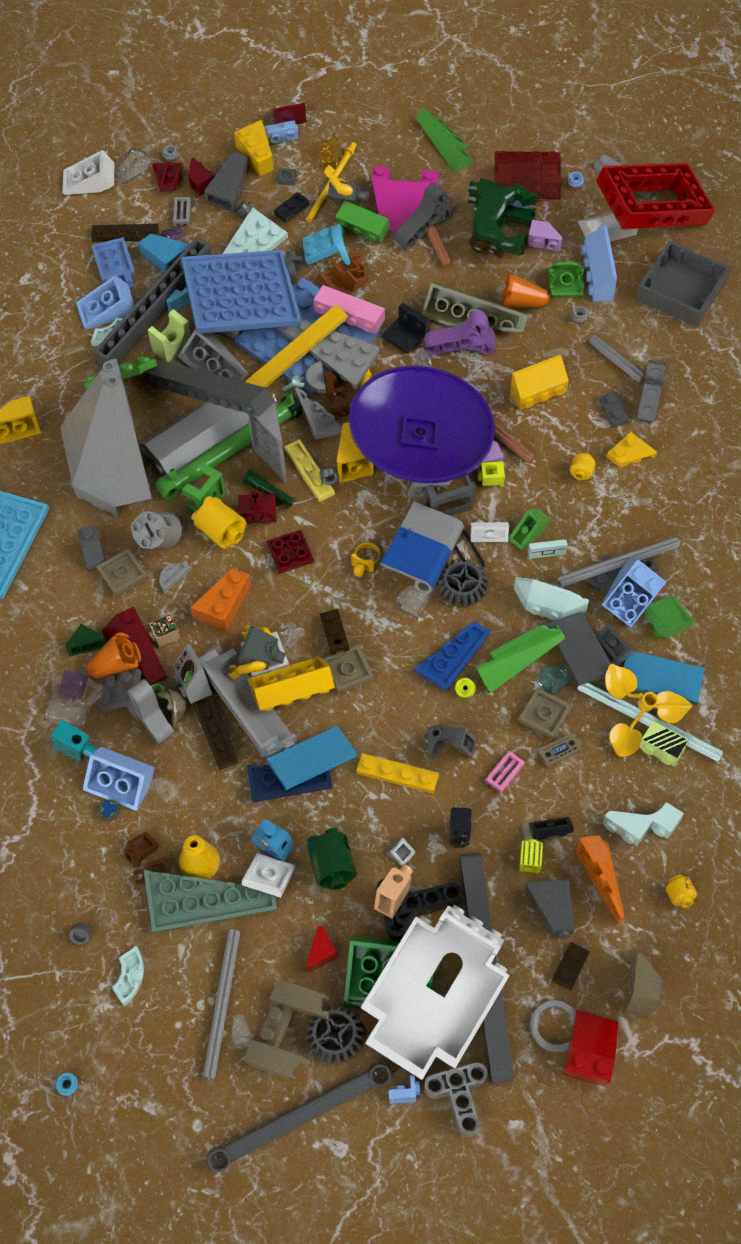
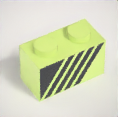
M652 721L639 747L646 754L654 755L664 764L675 767L689 740Z

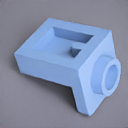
M410 1075L409 1089H406V1086H394L393 1090H389V1104L416 1102V1095H420L419 1081H415L414 1075Z

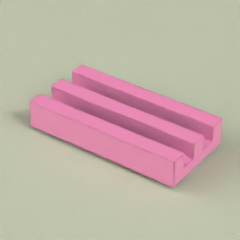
M508 751L485 779V783L490 784L493 789H497L501 794L522 769L525 762ZM509 758H512L513 760L509 763V765L504 769V771L499 775V777L495 781H493L492 779L499 772V770L504 766V764L509 760ZM516 762L519 763V764L514 768V770L510 773V775L505 779V781H504L501 785H499V783H500V782L502 781V779L506 776V774L511 770V768L515 765V763H516Z

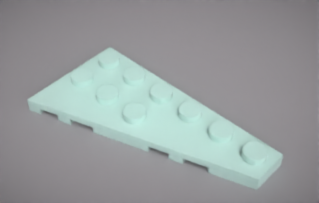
M252 207L223 254L272 251L288 238V232Z

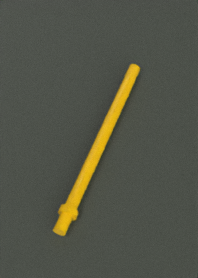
M351 142L350 146L345 149V154L336 167V172L333 174L334 177H339L349 158L354 155V150L357 147L356 143ZM330 179L306 217L307 222H312L327 197Z

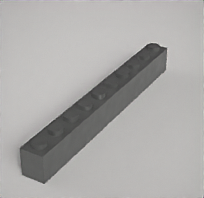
M196 237L93 351L98 366L103 368V364L106 361L117 359L119 363L168 308L166 300L176 289L182 292L186 287L181 257L212 255L209 243Z
M158 360L156 362L158 366L144 372L148 378V383L152 387L213 403L214 405H220L259 417L274 403L265 387L163 360Z

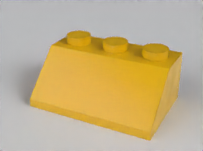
M554 356L512 373L510 395L520 410L530 408L536 403L545 402L549 398L567 392L569 380L562 356Z

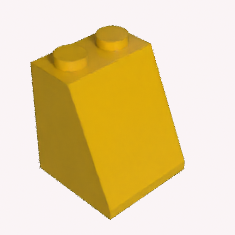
M349 421L343 423L337 456L339 483L374 474V465L360 452L352 438Z

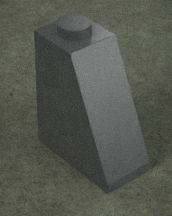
M569 880L527 882L526 894L551 936L563 939L573 935L575 927Z

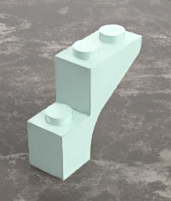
M666 802L659 811L650 815L609 811L605 815L602 824L610 832H616L622 836L623 840L628 844L638 846L650 828L653 829L656 835L668 839L680 823L684 813Z

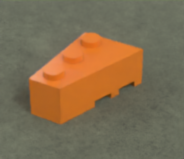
M232 568L190 607L193 619L227 631L251 587L250 575Z

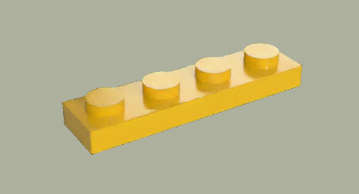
M364 753L361 754L356 770L358 775L432 794L435 792L439 778L438 772Z

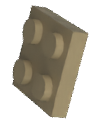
M129 548L96 566L115 597L148 579L146 572Z
M359 645L351 647L350 651H341L335 655L323 658L330 666L334 686L338 694L374 680V675Z
M537 688L520 715L518 722L554 740L571 711L572 705Z

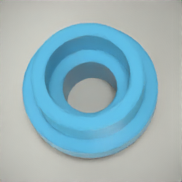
M63 1073L56 1080V1089L61 1095L69 1096L78 1088V1080L72 1073ZM66 1081L71 1082V1086L69 1088H64V1083Z

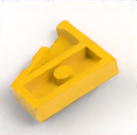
M630 432L607 453L606 457L618 467H624L630 463L641 462L643 458H655L657 451Z

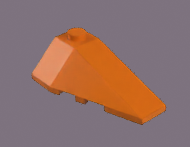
M600 835L582 837L579 840L576 854L615 920L620 924L624 919V911L611 859L610 847L605 840L601 839Z

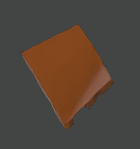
M360 252L349 255L350 265H346L344 261L334 264L331 270L319 273L317 277L322 285L351 295L363 286L369 278L365 271V265L362 264Z

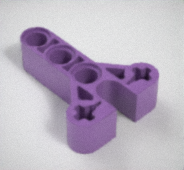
M482 310L472 311L470 317L462 325L425 334V352L429 355H437L465 348L480 351L485 355L493 354L496 351L494 331L492 328H489L488 318Z

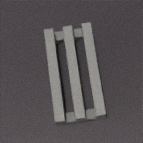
M174 197L173 226H177V224H180V226H184V224L190 226L191 197ZM185 201H187L186 219H184ZM178 202H181L180 219H177Z

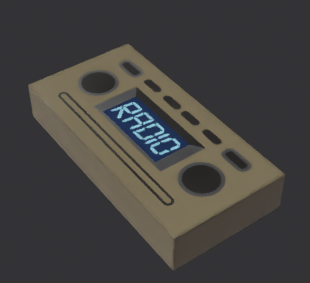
M570 733L538 749L537 753L548 769L582 752V747L574 734Z

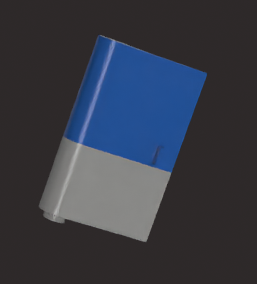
M414 501L380 565L415 579V588L421 593L429 594L432 592L464 529V525L457 518Z

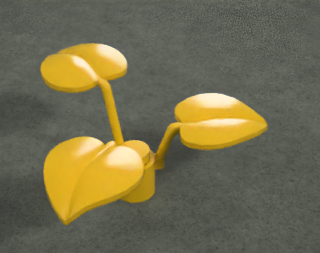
M610 664L606 671L605 685L608 693L619 700L623 699L626 695L639 698L638 706L641 709L630 727L620 723L615 725L610 731V743L619 757L630 756L640 748L642 734L633 728L645 712L653 708L658 709V717L665 723L673 724L680 721L692 708V704L684 697L669 691L661 692L658 695L653 692H647L644 695L643 693L632 694L631 692L635 691L638 685L637 678L633 672L614 664Z

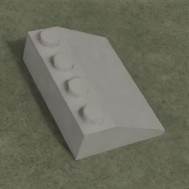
M274 402L259 417L247 415L252 448L285 483L287 478L283 445L276 413L277 407Z

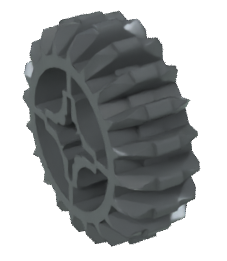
M459 558L457 563L454 560L451 561V565L446 563L445 569L442 570L437 580V587L440 595H443L444 601L449 599L450 605L455 602L457 607L463 604L466 608L467 603L473 606L475 601L480 602L481 597H484L488 590V578L485 570H482L481 565L476 566L475 561L469 563L468 558L465 562H462L461 558Z
M330 1004V1011H327L329 1012L328 1020L314 1016L316 1020L309 1019L308 1022L313 1027H306V1032L309 1035L305 1039L311 1042L308 1044V1049H315L312 1053L314 1057L321 1053L319 1058L321 1062L328 1057V1064L331 1065L333 1059H336L337 1065H340V1058L344 1057V1060L348 1062V1054L355 1057L356 1052L354 1049L361 1050V1045L358 1042H363L364 1037L359 1034L364 1033V1028L358 1027L362 1024L361 1019L355 1020L357 1017L356 1012L349 1015V1007L342 1011V1005L338 1004L337 1010H334L333 1005ZM332 1019H342L348 1024L337 1025ZM325 1022L327 1030L321 1034L322 1037L317 1039V1032ZM331 1027L333 1031L336 1030V1033L338 1032L339 1042L331 1035ZM353 1030L351 1041L344 1047L343 1037L348 1034V1031ZM333 1044L338 1050H328L321 1045Z

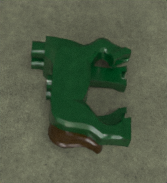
M480 178L479 182L470 181L468 203L475 205L472 236L469 240L471 248L477 253L493 254L498 258L503 257L504 252L519 256L520 254L523 255L527 245L528 234L506 237L502 229L505 221L521 223L530 228L532 220H535L536 208H520L511 205V203L519 200L522 207L534 205L537 203V194L529 191L521 184L504 187Z

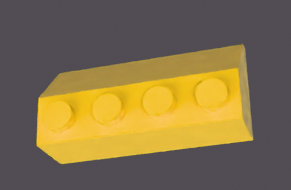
M321 656L247 678L255 704L260 711H270L275 706L289 705L294 700L308 699L313 694H324L329 692L330 689L335 688L330 666Z

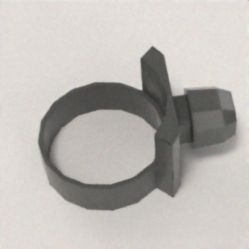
M287 251L285 261L291 284H294L295 270H299L302 256H296L294 251Z

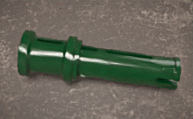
M252 469L245 473L242 480L244 484L254 487L255 491L275 494L276 501L287 508L293 505L292 502L295 501V498L268 483L265 477L258 476Z

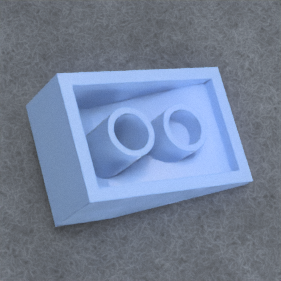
M116 275L76 302L85 329L113 322L116 317L124 318L135 306L128 284Z

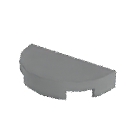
M322 361L311 365L306 373L308 386L317 390L318 393H326Z
M172 563L164 567L159 579L160 588L164 594L192 570L191 566L186 563L174 565Z

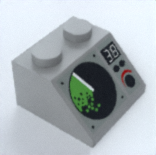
M188 644L173 666L175 671L173 678L177 686L181 685L179 690L183 698L187 697L190 704L212 695L204 669L191 645Z

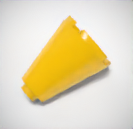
M193 835L188 837L183 844L179 857L181 872L184 876L204 879L213 877L218 871L220 856L217 849L200 836Z

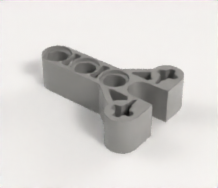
M145 679L127 690L132 705L126 707L138 722L142 721L147 733L157 744H160L174 733L173 728L159 708L152 687Z

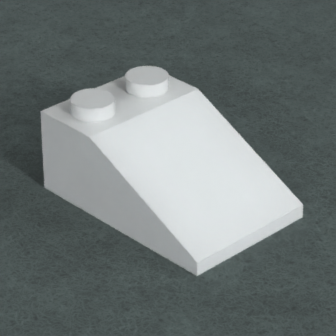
M103 150L63 170L64 195L102 192L114 186V162Z

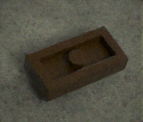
M570 942L552 981L571 991L590 951Z

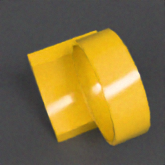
M362 543L355 549V553L351 554L355 576L362 577L366 570L374 572V567L379 564L381 558L380 550L373 543ZM363 548H372L378 552L379 558L374 562L373 559H361L356 554Z

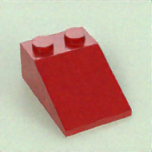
M576 1010L562 1074L604 1087L611 1082L615 1063L619 1022Z

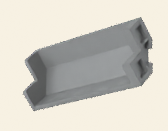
M203 401L140 442V451L145 458L148 457V459L155 461V468L159 474L169 476L171 468H174L175 471L179 470L248 424V415L244 412H238Z
M233 648L220 656L213 649L198 658L207 679L263 757L275 755L298 744L297 736L294 733L291 734L274 709L270 711H260L247 682V678L250 677L248 673L240 675L236 680H232L228 676V673H232L229 670L230 665L239 666L237 665L238 655Z

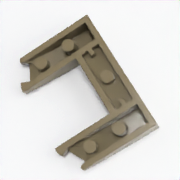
M277 979L269 998L273 1002L257 1041L251 1040L243 1061L251 1067L295 1080L296 1077L292 1071L300 1063L307 1067L311 1061L302 1056L279 1049V1045L294 1011L328 1020L329 1012L322 1011V1000L327 1001L329 997L311 989Z

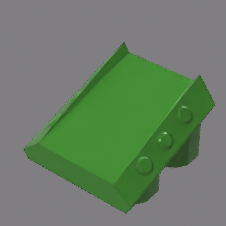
M557 262L548 267L550 296H584V267L577 262Z
M669 596L650 603L643 612L646 621L651 622L653 625L652 632L657 638L666 639L685 632L695 622L675 596Z

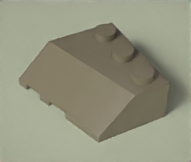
M634 950L631 953L625 1013L651 1017L653 1012L657 1011L658 1006H660L661 1000L664 999L665 987L661 986L662 978L645 956Z

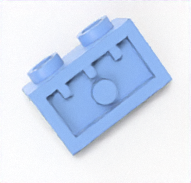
M295 120L264 126L269 144L299 139L298 126L295 124Z

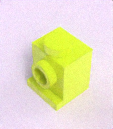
M503 462L481 463V470H478V481H482V486L500 485V487H504L505 473Z

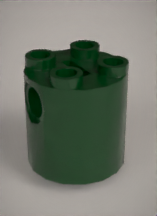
M330 828L325 831V834L307 838V849L317 885L331 890L345 888L348 885L347 883L357 876L347 835L343 832H338L337 828Z

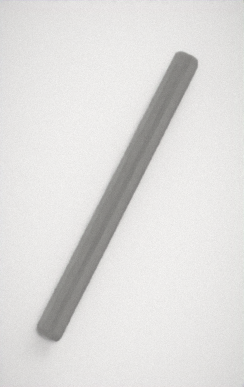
M673 537L558 576V585L564 587L623 567L631 556L638 560H643L673 550L680 546V541L677 537Z
M229 929L203 1072V1076L207 1079H214L217 1071L240 932L236 929Z

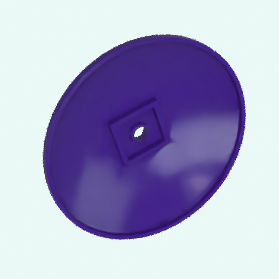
M426 366L397 367L375 375L357 391L349 413L351 435L360 452L373 465L387 474L416 483L448 482L469 474L487 457L495 434L491 410L487 402L474 387L454 374ZM416 432H423L424 435H418L416 434Z

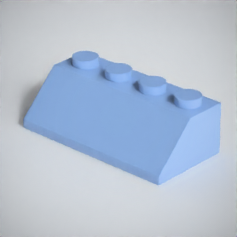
M603 225L588 235L584 240V245H581V255L585 257L583 259L584 269H587L586 282L590 284L588 285V293L592 295L593 302L612 301L617 281L607 225Z

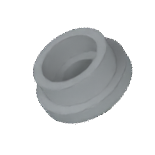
M173 145L165 146L162 152L166 160H174L179 155L177 148Z
M577 306L572 310L571 318L578 323L585 322L588 318V312L585 307Z

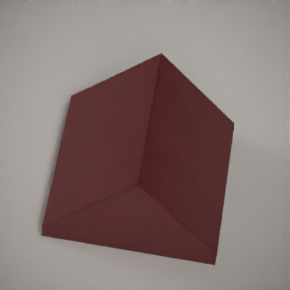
M305 103L271 109L274 124L294 120L296 125L307 123Z

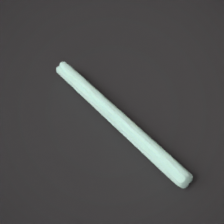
M591 683L577 687L579 691L634 719L641 711L640 708L622 699L619 700L612 697L607 691ZM645 712L639 719V722L650 726L652 721L688 739V747L715 761H719L723 754L722 750L671 724L665 723L648 712Z

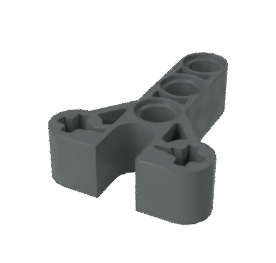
M430 183L424 191V196L418 209L396 231L394 240L403 248L409 250L433 224L449 220L453 214V208L447 202L449 199L447 193L436 184Z

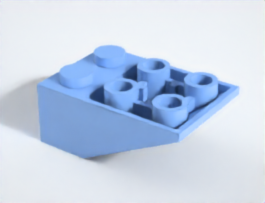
M631 556L619 571L601 605L629 627H632L665 585L666 581L640 560Z

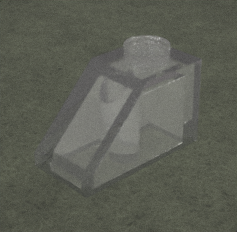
M130 147L115 175L123 184H127L144 175L153 160L145 151Z
M436 584L429 594L419 592L415 585L407 586L405 591L400 592L397 597L398 610L418 620L435 594Z

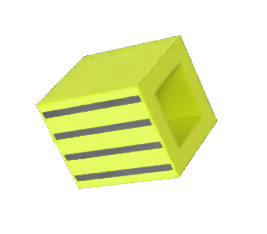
M535 839L522 841L519 871L540 873L543 843Z

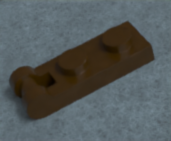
M338 609L319 613L330 654L335 655L337 654L336 652L342 650L344 652L350 651Z

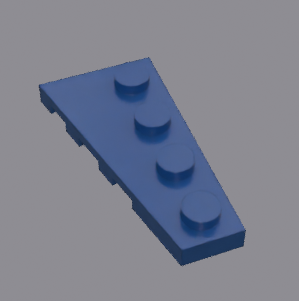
M476 622L471 623L457 634L456 638L451 642L443 645L442 649L437 653L432 654L424 663L416 666L414 672L447 692L488 638L490 631Z

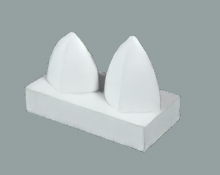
M478 519L476 522L471 523V542H508V522L485 523Z

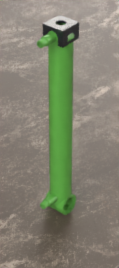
M290 391L280 399L281 403L276 406L279 425L289 418L293 421L302 415L301 403ZM249 424L178 471L171 468L169 476L165 475L159 478L155 488L167 501L175 499L186 484H191L205 475L200 472V468L204 463L214 469L252 444Z

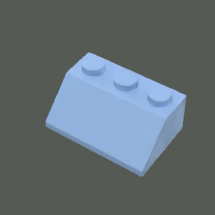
M100 747L90 754L83 790L107 800H114L117 804L137 811L151 785L155 767Z

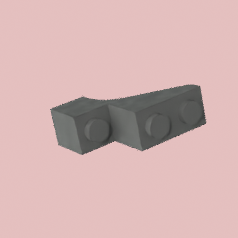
M648 360L637 419L655 422L666 363Z

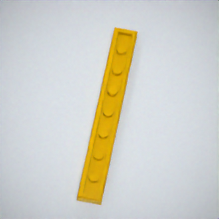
M337 304L334 305L245 382L267 388L348 319V315Z

